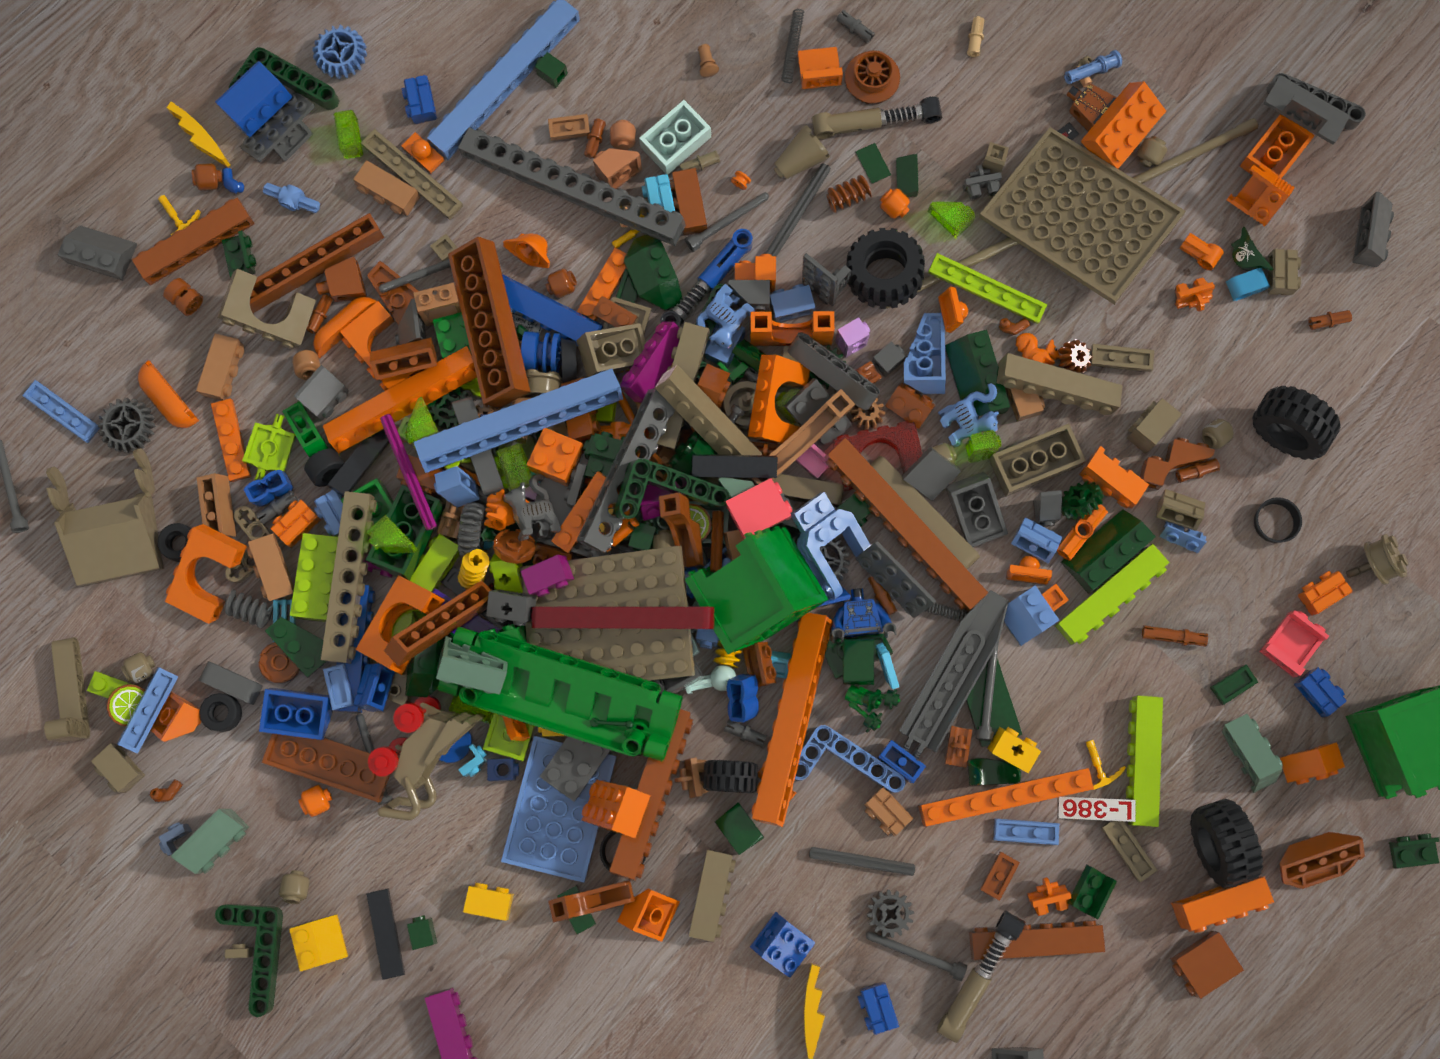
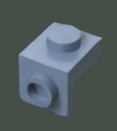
M175 823L167 828L168 832L159 836L161 841L159 846L164 854L171 856L177 850L173 842L192 832L189 824Z

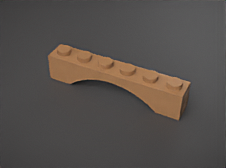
M842 389L832 396L792 436L768 455L778 457L777 477L853 409L855 403ZM770 478L749 479L756 486L757 484H760Z

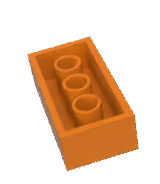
M1145 81L1129 83L1083 137L1081 142L1088 151L1119 169L1164 115L1166 110Z
M596 779V782L592 784L589 791V801L583 807L582 821L635 838L650 795L627 786Z
M1259 876L1257 879L1231 888L1219 886L1172 902L1171 904L1180 928L1198 933L1207 930V925L1214 924L1218 926L1227 923L1228 918L1235 917V919L1248 916V911L1256 910V912L1266 910L1269 908L1268 904L1274 903L1265 877Z

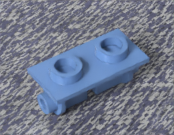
M1168 521L1165 522V529L1159 536L1196 553H1199L1207 542L1203 532L1187 529V532H1184L1185 527Z

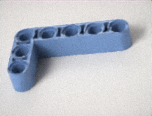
M826 725L818 726L803 747L798 765L804 766L806 773L803 777L795 776L797 781L806 779L824 751L827 750L889 792H900L905 786V779L901 774ZM821 729L826 730L829 734L828 740H819L817 737L818 731ZM838 741L846 744L847 749L844 753L836 751L835 744ZM809 747L815 748L817 750V757L809 759L806 756V749ZM856 753L864 756V763L862 765L854 763L853 756ZM874 765H879L882 768L880 777L872 775L871 768ZM892 777H897L900 781V786L897 789H893L889 785V780Z

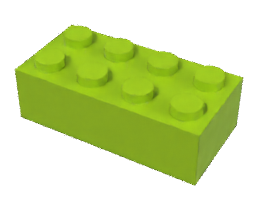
M303 533L290 610L291 617L326 622L338 537Z

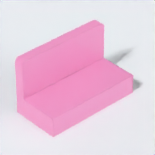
M815 444L796 460L799 465L817 480L829 468L826 464L827 460L824 458L826 454Z

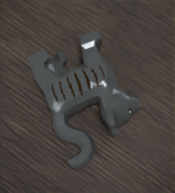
M535 474L529 480L531 489L541 496V500L530 503L525 501V483H521L519 488L512 489L504 495V500L513 509L514 520L521 531L518 536L519 541L528 540L529 535L533 534L532 524L539 526V531L537 532L538 539L546 538L549 530L550 532H555V534L561 531L558 517L553 510L552 503L549 501L547 491L537 484L538 481L544 480V476L541 474Z

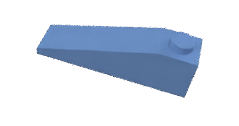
M942 313L923 314L914 342L911 344L909 354L904 361V383L923 394H945V326Z

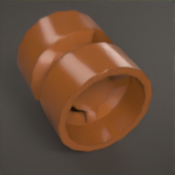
M176 278L170 282L163 293V297L172 305H176V308L185 316L195 313L204 300L203 296L194 288H191L182 278Z

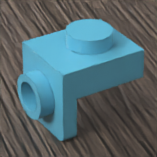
M471 744L469 746L476 757L458 769L463 776H475L481 771L480 767L487 762L484 758L487 754L480 745Z

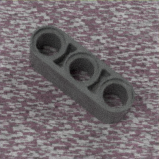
M210 661L207 662L199 678V681L252 705L255 704L263 685Z

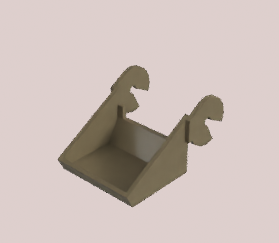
M141 448L135 449L133 456L142 469H134V473L143 493H138L131 499L76 510L73 503L69 504L67 487L61 472L55 466L47 468L46 474L53 486L56 487V489L46 488L52 505L60 514L54 523L77 586L83 587L164 569L162 555L158 548V531L152 494L155 491L153 474L149 459Z

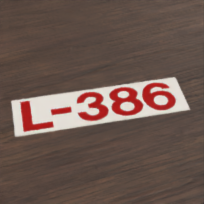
M1059 797V818L1135 822V800Z

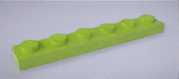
M939 253L935 254L927 272L1036 324L1040 322L1047 304Z

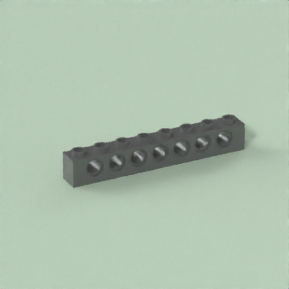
M649 389L576 540L596 552L606 553L611 548L615 531H618L622 525V520L617 518L614 510L612 514H609L608 506L612 504L613 508L615 507L619 495L617 487L619 485L622 486L626 468L634 460L641 458L650 459L651 455L658 448L657 442L659 438L663 436L667 429L666 423L675 412V409L656 389ZM654 410H656L658 413L657 419H654L653 417ZM645 429L649 431L648 438H646L644 435ZM637 447L640 449L639 457H637L635 454V449ZM637 463L635 469L641 475L643 473V466ZM630 484L629 492L633 495L637 488L634 484ZM624 504L622 507L623 513L630 508L627 504ZM601 523H603L605 527L604 532L602 534L599 531V525Z

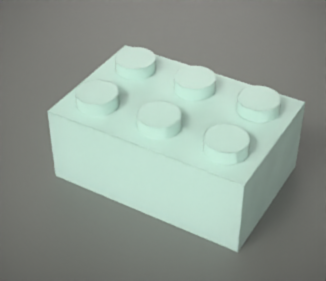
M683 100L639 138L640 148L668 175L711 138V127Z

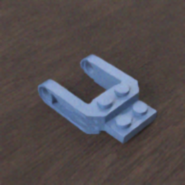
M821 492L793 512L791 517L801 532L797 540L798 549L827 598L835 600L843 593V589L820 551V547L825 546L842 533L854 556L857 557L870 546V543L853 513L841 509L835 510L825 492Z

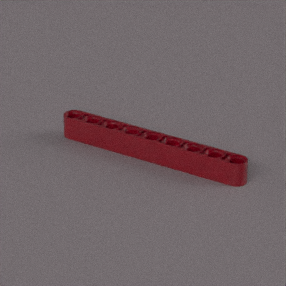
M532 607L531 628L714 629V607Z

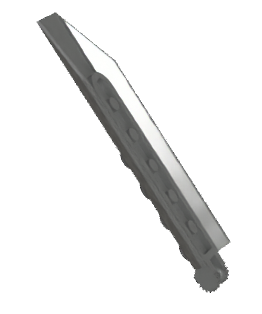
M992 590L961 620L899 730L909 737L903 746V749L907 752L913 740L920 743L913 754L916 760H918L925 747L934 752L938 751L1000 640L1009 600Z

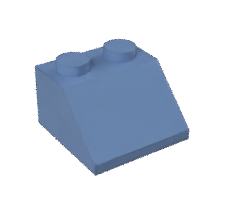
M1036 585L1008 603L1004 623L1020 646L1060 621Z

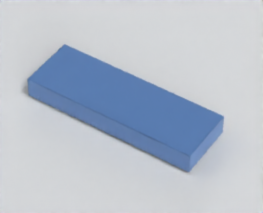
M994 819L993 840L1059 845L1060 823Z

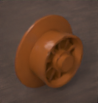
M871 50L855 56L850 61L845 72V83L849 92L859 101L869 104L881 103L891 98L897 91L900 84V71L891 57L881 51Z

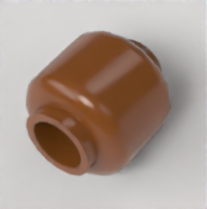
M212 163L197 164L191 170L193 186H197L198 190H216L218 182H222L221 170H217L216 166Z
M562 268L548 275L546 289L550 295L554 294L557 298H563L575 291L577 281L571 270L567 271Z

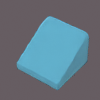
M772 651L771 659L776 670V677L787 678L789 671L788 661L791 658L790 653Z

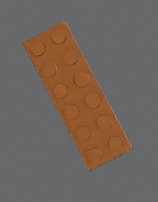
M272 733L262 760L264 764L381 803L391 775L377 776L371 772L368 766V758L371 753L327 738L318 740Z

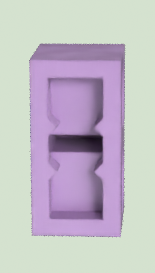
M858 317L837 330L835 342L845 358L867 346L870 329L865 321L862 322Z

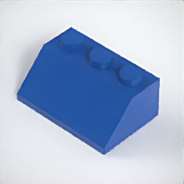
M258 61L221 95L215 103L239 130L248 137H251L292 98V95Z
M278 688L265 689L259 732L323 740L332 717L329 695Z

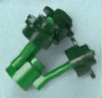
M851 685L845 695V700L850 702L849 707L855 709L865 718L863 725L867 728L866 733L871 729L875 731L877 728H880L882 723L880 719L882 713L877 715L875 712H872L868 715L866 712L870 713L874 708L877 709L882 699H885L884 706H888L891 710L893 706L897 707L900 702V694H897V689H888L885 695L879 689L874 692L861 686L858 688ZM858 704L865 706V707H866V712L863 711V710L858 706Z

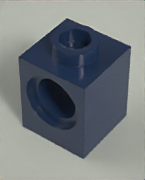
M487 759V781H516V776H519V763H516V759ZM502 764H506L509 767V772L505 776H501L498 771Z

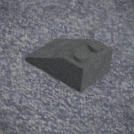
M985 472L965 478L946 487L951 506L964 538L972 547L1008 534L991 479Z

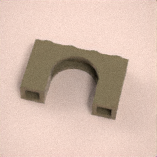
M236 269L232 274L217 318L222 319V323L226 325L243 327L242 330L247 333H259L263 339L268 341H274V339L280 341L284 347L294 349V347L301 346L316 300L296 292L292 295L286 315L280 323H264L254 316L250 308V297L257 276Z

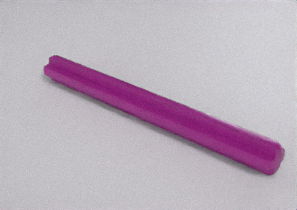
M386 414L380 420L426 530L434 529L437 524L393 418L390 414Z

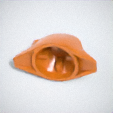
M522 233L515 239H508L503 242V247L522 262L533 267H550V261L547 257V241L542 236L533 233Z

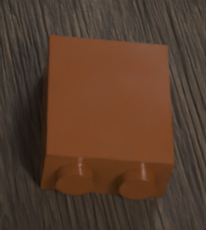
M1217 931L1210 932L1171 958L1174 964L1172 969L1178 977L1182 976L1186 982L1184 987L1191 996L1194 995L1200 999L1244 971L1220 932Z

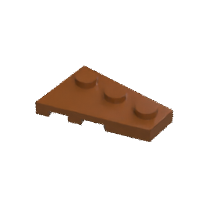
M379 261L367 276L399 325L411 299H414L413 293L418 292V290L407 283L384 293L380 292L378 288L380 285L400 278V276L382 261Z

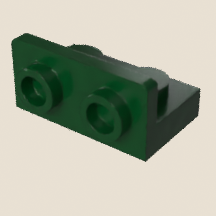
M242 230L238 231L239 236L222 240L230 278L236 269L256 274L254 267L257 266V262L250 250L253 247L250 236H246Z
M745 339L738 343L732 351L736 359L744 362L749 368L752 367L757 373L759 372L761 355H766Z
M1431 833L1418 834V839L1411 840L1410 836L1396 837L1395 842H1389L1393 868L1439 863L1436 842H1440L1439 837H1431Z
M1086 864L1071 894L1072 899H1069L1067 903L1079 911L1099 919L1117 881Z

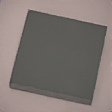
M929 447L902 475V478L933 501L961 471L932 447Z

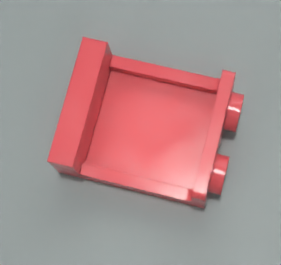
M772 478L726 501V507L743 539L746 538L744 536L746 533L751 532L755 535L754 532L758 530L762 531L784 520L791 519L790 513L793 512L787 500L783 501L780 495L783 493L778 482H773Z
M1294 610L1288 612L1259 652L1295 678L1302 675L1305 671L1303 667L1320 644L1328 639L1329 635L1325 633L1326 630L1322 626L1310 622L1305 613Z

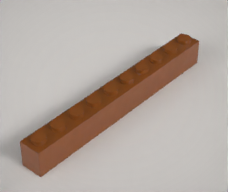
M846 438L824 457L827 460V466L833 471L836 470L841 475V481L846 486H851L855 490V496L861 502L865 501L870 506L868 508L875 517L879 516L884 521L883 526L890 533L894 532L896 534L898 543L904 548L908 547L912 552V558L927 568L925 570L932 579L936 578L941 583L939 586L946 594L950 593L955 598L954 603L961 610H971L988 594L986 589Z

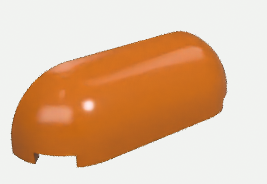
M370 297L356 298L317 331L313 341L314 350L318 357L321 358L344 337L340 332L344 327L377 301Z
M146 361L138 373V383L142 391L171 425L178 428H187L196 424L199 419L151 361Z

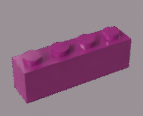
M661 322L656 327L655 333L645 343L643 351L634 360L629 372L623 376L620 384L621 390L634 402L642 403L647 391L655 389L662 375L672 365L674 361L671 358L674 346L678 347L680 340L677 339L679 327L675 322Z
M450 988L425 997L441 1059H477L476 1056L473 1057L471 1048H473L471 1036L467 1035L465 1031L467 1021L464 1013H460L458 1005L461 1004L458 992H454V988Z

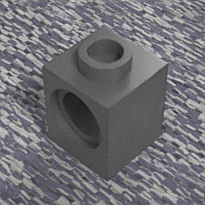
M891 341L873 357L872 363L886 377L904 361L905 352L898 344L895 345Z

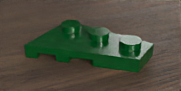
M280 617L265 630L267 635L307 678L327 662L321 660L323 640L292 622Z
M884 633L858 636L857 638H844V640L874 639V662L879 660L875 648L877 644L883 643L890 655L893 654ZM838 638L834 642L828 641L824 656L835 680L843 677V643H841V638Z

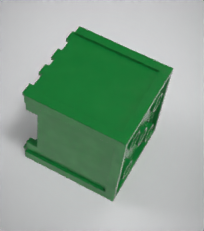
M779 526L772 528L773 531H770L769 528L762 531L758 530L754 532L755 535L751 532L744 534L746 538L735 545L740 553L739 557L715 573L710 571L709 566L707 570L702 568L697 572L695 570L688 572L689 577L684 579L700 607H714L713 630L727 654L750 647L756 642L765 641L829 600L786 527L780 529Z
M1440 685L1423 688L1346 716L1379 797L1385 796L1386 799L1397 796L1395 791L1403 788L1406 795H1414L1415 798L1427 795L1426 790L1434 787L1440 790Z

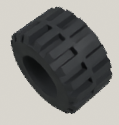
M708 760L704 762L703 788L707 791L754 793L757 791L758 765L753 762Z

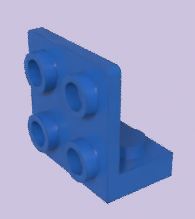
M775 912L750 948L786 976L791 977L813 948L815 942Z

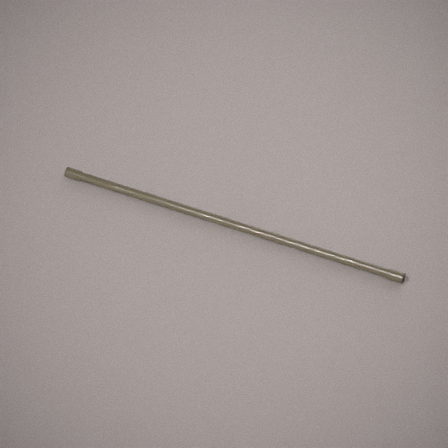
M1255 118L1245 121L1235 128L1132 178L1143 184L1229 141L1258 129V122ZM1009 237L958 263L970 268L1019 243ZM930 275L924 278L923 285L917 293L943 280Z

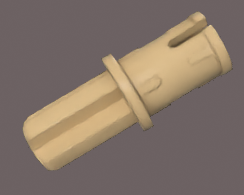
M980 16L973 18L971 33L968 35L970 40L967 55L971 57H978L980 55L981 41L984 39L983 28L985 20Z

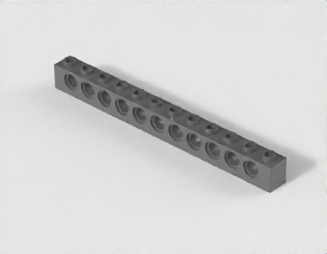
M468 128L458 147L460 153L465 158L670 245L676 246L686 226L683 216L676 211L669 212L664 210V207L657 203L652 205L640 196L633 197L621 188L614 189L604 181H595L588 174H579L569 166L562 167L557 165L550 158L545 160L533 151L526 152L514 143L510 145L497 136H488L481 129L474 130ZM487 145L486 149L480 150L483 146ZM505 153L504 156L498 157L499 154ZM523 160L522 163L518 165L515 164L517 161ZM535 168H540L539 171L533 172ZM558 175L556 179H550L552 176ZM570 183H576L575 186L568 187ZM594 190L592 194H586L587 191ZM608 197L612 198L609 202H603ZM625 205H630L626 210L621 209ZM642 213H648L646 217H639ZM661 220L667 221L664 225H658V222Z

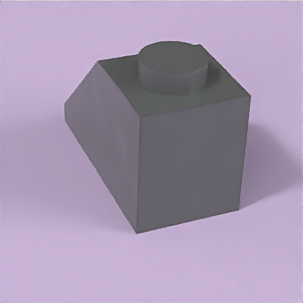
M1062 490L1040 492L1033 500L1037 524H1042L1043 527L1054 526L1061 519Z

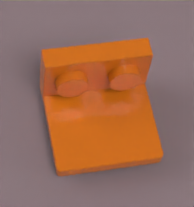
M837 47L798 51L802 89L842 84L843 72L842 67H839Z

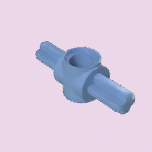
M266 183L263 187L264 194L278 199L281 206L291 211L303 208L317 213L320 209L318 201L305 197L304 192L293 185L288 184L281 188Z

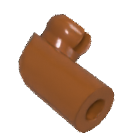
M1003 318L999 322L1000 330L1011 335H1017L1030 327V323L1026 318L1017 323L1010 322L1008 318Z
M174 779L168 788L152 789L150 797L155 802L171 801L183 784Z

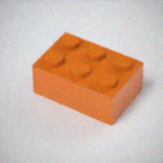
M1280 114L1240 167L1253 175L1249 171L1253 165L1259 168L1262 164L1282 179L1315 135Z

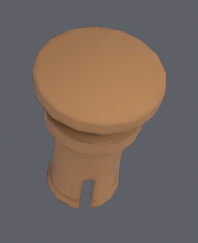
M708 44L700 45L698 47L701 59L700 75L703 77L713 76L718 73L719 66L712 59L710 46Z

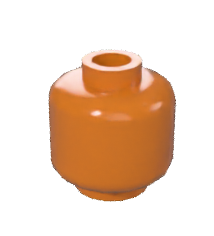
M890 188L880 199V208L892 219L898 216L902 218L910 210L907 207L910 199L900 189L892 190Z
M315 785L303 791L301 799L298 801L305 815L309 814L311 817H315L329 810V801L333 799L328 788L323 790L320 785Z

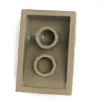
M640 323L585 332L576 340L587 377L609 369H613L614 374L631 369L634 360L641 354L646 343Z

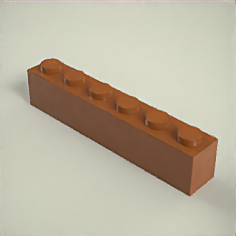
M237 197L228 200L224 206L217 210H211L207 213V216L200 220L191 222L183 230L174 232L166 240L157 242L149 250L138 253L132 261L142 278L151 286L222 244L223 239L234 237L238 234V231H244L255 223Z
M483 581L478 582L394 635L384 652L398 667L485 611L488 605L489 591L492 590Z
M1096 920L1083 921V925H1074V922H1061V926L1053 927V923L1039 924L1040 928H1031V924H1025L1016 941L1012 940L1010 945L1005 947L1006 952H1002L1003 957L999 959L1105 952L1103 925L1096 924ZM976 927L975 932H969L971 959L983 960V954L987 953L986 949L990 948L989 944H992V939H995L996 930L988 931V927Z

